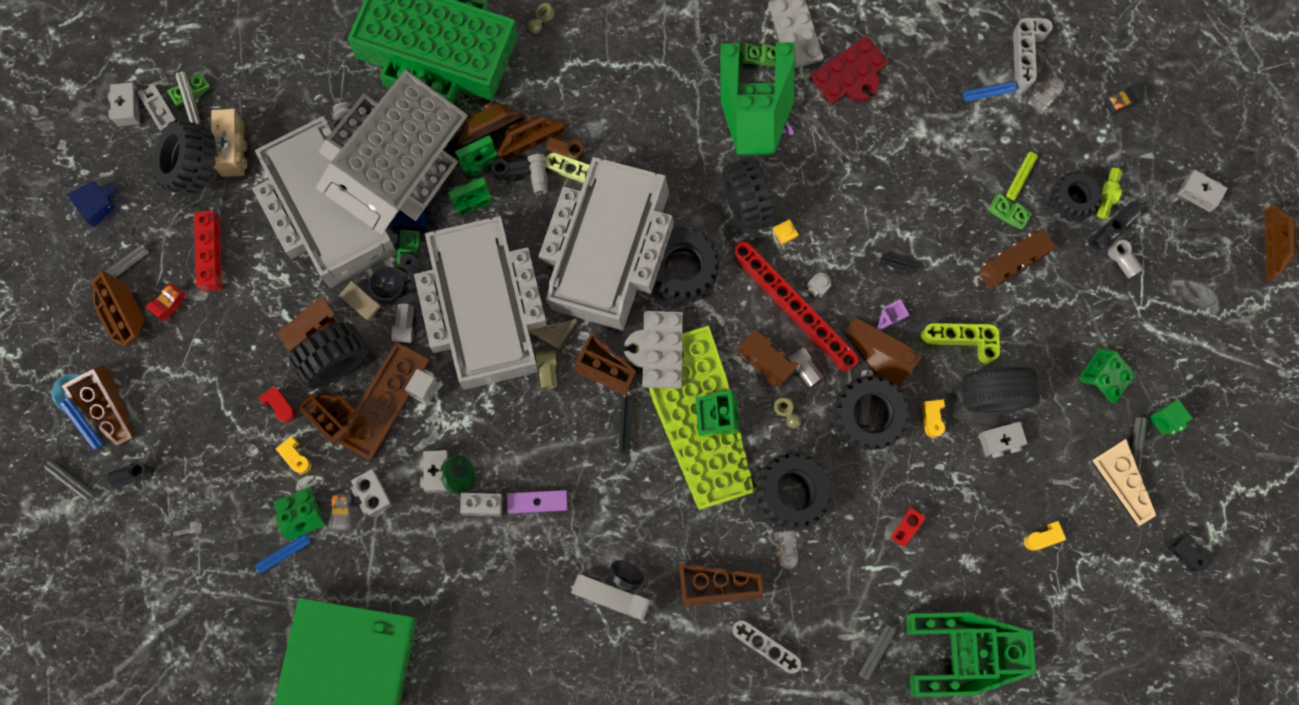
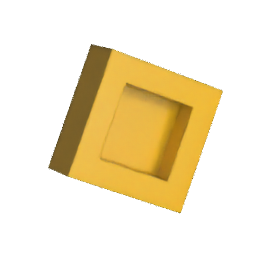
M790 219L773 227V232L781 245L799 236Z

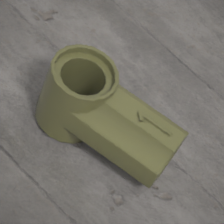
M555 350L536 352L541 389L556 388L557 374L555 367H557Z

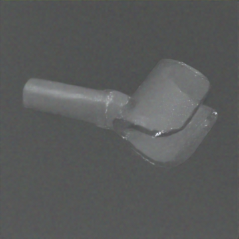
M1073 477L1070 480L1053 479V484L1066 485L1073 489L1082 488L1075 487L1073 484L1075 480H1081L1077 477Z
M190 522L189 529L175 531L173 535L175 537L189 533L199 534L202 523Z

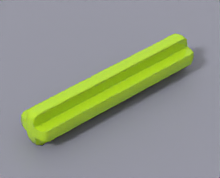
M1033 152L1027 154L1005 196L1006 199L1010 201L1016 199L1038 158L1037 154Z

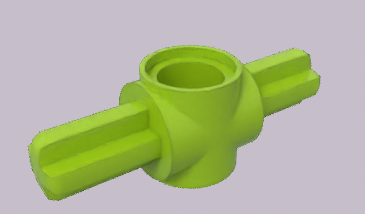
M1112 168L1108 180L1103 182L1100 187L1103 191L1100 194L1103 197L1097 213L1100 219L1108 218L1111 206L1115 205L1121 196L1122 188L1118 184L1122 174L1120 168Z

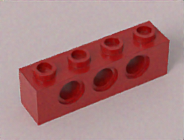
M214 211L194 212L196 286L203 292L222 290L220 218Z

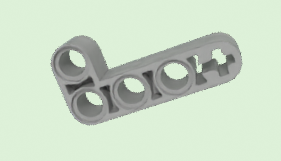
M1023 18L1014 29L1015 82L1017 89L1020 91L1029 90L1036 80L1035 42L1044 41L1051 32L1053 26L1048 19Z
M580 574L577 575L571 591L576 596L644 621L651 602L641 596L627 593Z

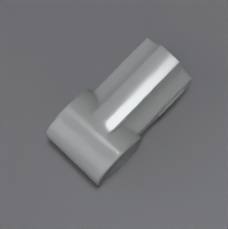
M1120 240L1109 248V257L1117 261L1127 278L1143 270L1132 253V247L1128 241ZM1117 247L1121 248L1122 254L1118 252Z
M398 304L396 322L392 327V341L413 342L414 306Z
M803 347L786 358L791 363L796 361L799 364L795 372L800 374L809 387L814 386L823 379L822 374L812 363L811 356Z

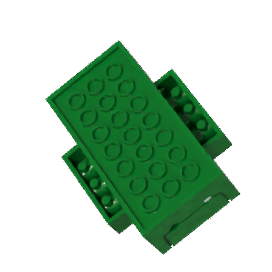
M364 0L349 34L348 42L356 59L383 67L380 75L383 86L391 88L401 74L407 70L454 105L458 93L477 99L493 100L518 35L514 19L490 12L489 3L481 0Z

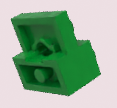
M486 136L454 152L466 177L475 176L480 170L491 168L493 161L499 159L490 136ZM476 156L482 157L479 161H475L474 159Z
M483 177L471 179L468 181V184L455 186L450 192H447L458 218L493 203ZM474 195L471 199H466L467 197Z
M732 390L696 397L698 435L700 437L740 433L737 395Z
M311 487L273 502L277 513L275 516L279 531L288 541L325 526L321 509L317 505Z

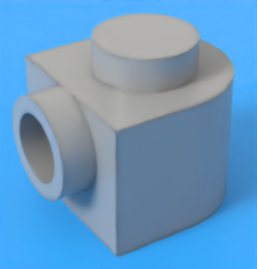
M818 273L808 282L806 287L809 288L808 291L814 297L818 296L821 299L830 288L831 279L825 273Z

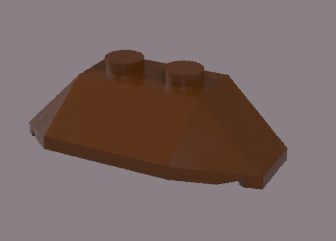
M491 102L483 106V111L478 113L475 110L467 114L468 118L463 122L456 143L457 148L525 116L524 112L500 103L494 105Z
M538 115L527 118L523 123L513 124L505 132L498 151V158L509 160L548 142L551 135L558 137L567 133L565 122Z
M1274 204L1264 210L1266 281L1277 278L1298 257V249L1296 248L1298 232L1296 231L1294 218Z
M101 271L91 281L94 308L110 339L117 344H121L123 347H127L138 337L145 318L129 287L107 272Z
M312 394L297 407L333 447L349 435L358 416L357 411L340 395L318 396V394Z

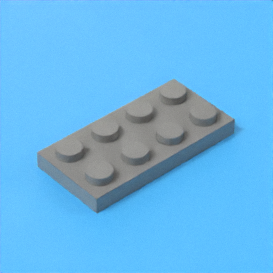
M770 1L768 7L779 42H795V68L822 62L823 55L806 1Z

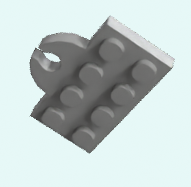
M644 311V330L635 331L625 341L624 346L628 347L635 344L639 347V351L635 354L629 351H624V354L631 365L643 369L642 388L681 389L683 312Z

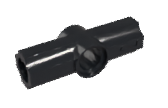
M1128 203L1089 239L1091 245L1101 251L1141 215L1140 209L1135 204ZM1112 224L1117 225L1118 229H1115Z

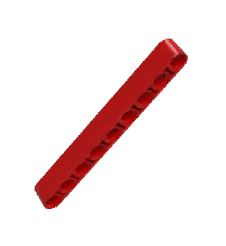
M747 242L738 243L734 252V259L842 371L849 372L853 370L858 363V357L855 352ZM745 250L748 254L746 256H742L738 253V251ZM758 263L761 268L754 269L751 264ZM769 276L774 282L768 283L764 280V277ZM784 290L787 295L782 297L778 295L777 291ZM796 303L800 309L793 310L790 304ZM810 317L813 323L807 324L803 318ZM818 330L824 331L825 334H826V337H824V338L819 337V336L817 335V331H818ZM836 344L839 347V351H833L830 345ZM850 358L852 365H846L843 359Z

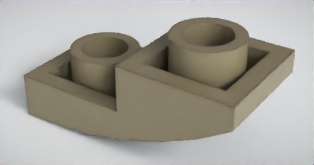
M352 281L339 295L368 321L381 308L374 299Z

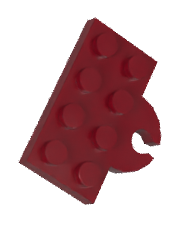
M865 36L812 73L809 79L831 105L845 95L851 100L865 102L870 97L868 94L863 93L861 89L867 87L871 90V95L875 96L879 87L877 73L887 67L889 61L868 36Z

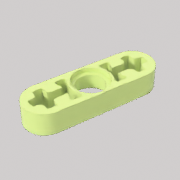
M550 153L546 156L545 163L549 171L584 183L586 178L584 173L588 172L590 165L557 153ZM556 159L558 164L551 166L550 161ZM570 164L576 166V170L573 173L566 171V167ZM581 167L582 172H580V176H578L579 168Z

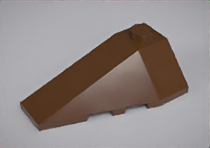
M856 317L844 332L855 348L864 356L869 366L871 365L875 370L877 376L888 378L890 382H895L899 386L898 388H900L922 357V355L904 343Z
M105 364L62 385L68 398L71 399L74 405L79 407L89 420L92 419L99 426V430L116 446L134 437L117 386Z

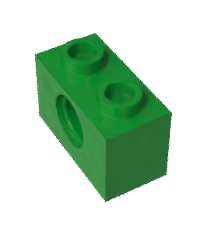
M1179 399L1163 406L1148 416L1162 436L1167 433L1173 435L1176 432L1182 431L1189 426L1187 422L1193 419Z

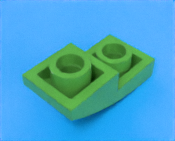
M748 43L742 45V63L775 66V46L764 44L760 47Z
M201 72L187 78L194 99L210 89ZM179 85L167 90L176 108L185 105Z
M1001 194L995 196L987 209L1000 219L1019 229L1025 227L1032 215L1020 204H1013Z

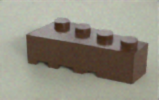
M1044 229L1036 232V230L1031 232L1024 241H1017L1011 246L1012 248L1007 251H1001L994 259H989L981 265L982 269L978 274L990 291L1050 254L1056 248Z
M679 563L683 607L762 599L764 595L760 574L733 572Z

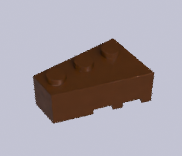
M321 296L290 323L281 327L277 335L287 350L292 353L307 337L312 336L315 332H319L327 326L329 327L335 323L339 324L340 320Z

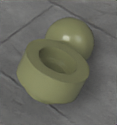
M548 3L541 4L536 10L537 18L531 19L527 24L528 31L532 34L540 32L541 23H547L553 18L554 8Z
M788 396L778 397L774 403L775 412L780 416L787 417L786 422L790 428H798L802 423V419L799 414L792 412L794 407L793 400ZM785 402L788 406L782 407L781 403Z

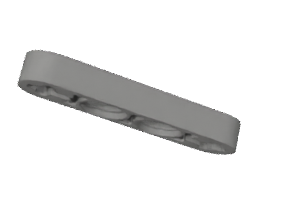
M738 621L733 625V635L788 673H796L800 670L801 661L796 655L745 621ZM737 625H745L746 627L744 630L748 633H750L751 630L754 631V633L750 636L749 641L745 640V638L748 637L747 635L743 633L740 635L737 634ZM756 635L761 636L764 640L761 647H755L752 643ZM772 647H777L780 650V656L776 659L771 658L769 655ZM784 653L788 654L785 657L786 659L792 661L793 659L796 660L794 663L796 665V668H791L789 670L788 663H786L785 661L782 662V665L779 663V661L783 658Z

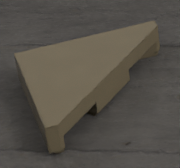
M573 319L562 323H554L529 330V333L559 351L578 321Z

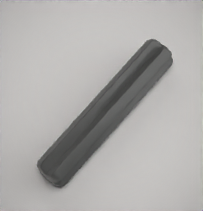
M140 244L105 272L116 278L149 253L148 249L143 244Z
M1143 417L1135 419L1131 454L1139 473L1147 427V419Z
M50 460L44 466L48 472L84 500L91 501L94 498L95 493L55 461Z
M891 625L885 626L859 673L861 678L869 680L896 633V629Z

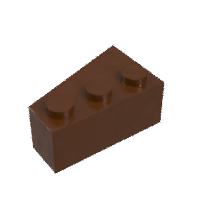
M754 329L738 346V354L744 360H749L753 364L752 367L759 374L763 373L770 385L780 388L795 373L799 364L796 361L793 363L789 362L782 350L778 352L772 346V342Z
M591 332L575 362L574 372L627 395L634 381L636 371L620 356L615 355L605 343L603 344Z

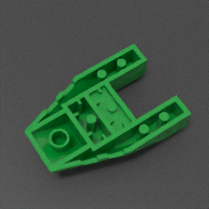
M776 42L775 83L740 84L741 49L739 43L721 44V105L737 155H775L784 126L794 105L795 42Z
M971 612L906 614L907 635L950 634L953 675L910 676V692L912 697L977 696L1010 682L1036 674L1032 631L1001 623Z

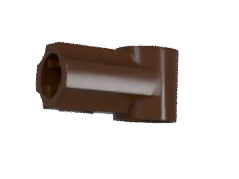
M553 135L549 138L546 148L547 152L557 153L577 161L583 159L584 148L580 141H570ZM573 149L580 150L577 154L571 153Z

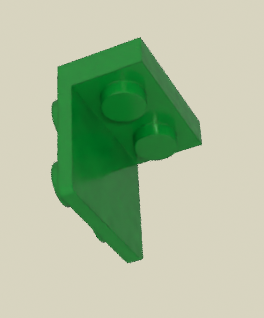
M1098 349L1078 378L1082 383L1096 385L1111 403L1116 404L1135 377V373L1116 351Z

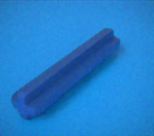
M1015 81L966 90L963 93L964 101H971L1016 91L1017 85Z
M66 398L60 403L61 407L91 447L95 450L102 446L103 442L71 399Z
M303 534L255 564L257 571L263 573L311 543L309 537Z

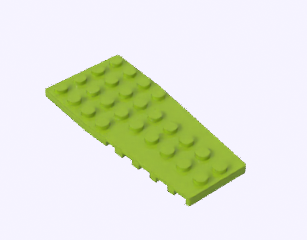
M709 326L682 334L681 389L649 388L656 411L698 510L753 493L751 474L741 434L723 436L716 434L701 437L698 435L696 397L730 390Z

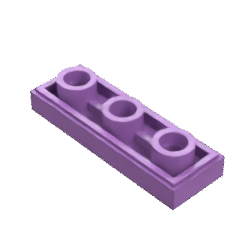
M567 491L507 493L508 514L567 511ZM536 499L541 500V504L538 506L534 505Z

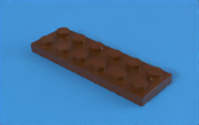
M395 342L355 409L358 416L349 435L338 444L372 461L410 396L405 390L417 369L420 371L426 369L430 360Z

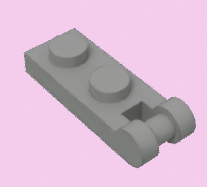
M151 83L148 85V88L140 89L137 93L162 133L167 124L176 119L156 85Z

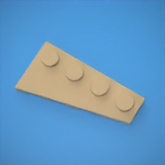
M1126 439L1092 460L1138 526L1156 516Z

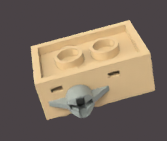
M235 109L211 110V132L214 134V140L217 145L215 147L217 156H215L216 164L214 168L222 177L244 176V169H247V160L244 158V152L247 151V143L244 140V122Z

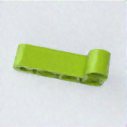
M932 323L927 325L921 333L922 341L929 345H978V358L984 364L992 363L1000 355L999 330L994 325ZM946 331H951L954 334V338L948 337ZM966 331H969V332L972 333V335H973V338H972V339H971V338H968V337L966 336V334H965ZM984 332H989L992 336V339H988L985 336ZM985 350L991 351L992 358L985 354Z

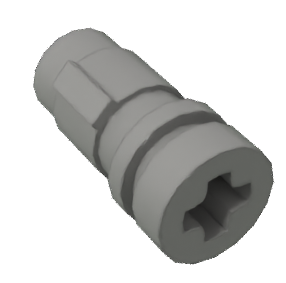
M534 154L528 156L527 162L529 171H531L534 194L542 195L548 193L545 155Z

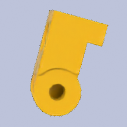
M944 400L925 401L921 404L925 432L931 438H936L945 431V425L941 421L940 410L945 407Z
M291 436L279 445L276 450L295 472L306 474L311 469V462L298 452L296 447L299 443Z
M1059 521L1046 525L1048 531L1027 535L1024 539L1026 548L1034 551L1066 540Z

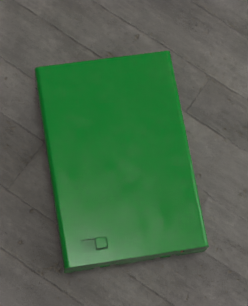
M298 598L274 705H400L417 619Z

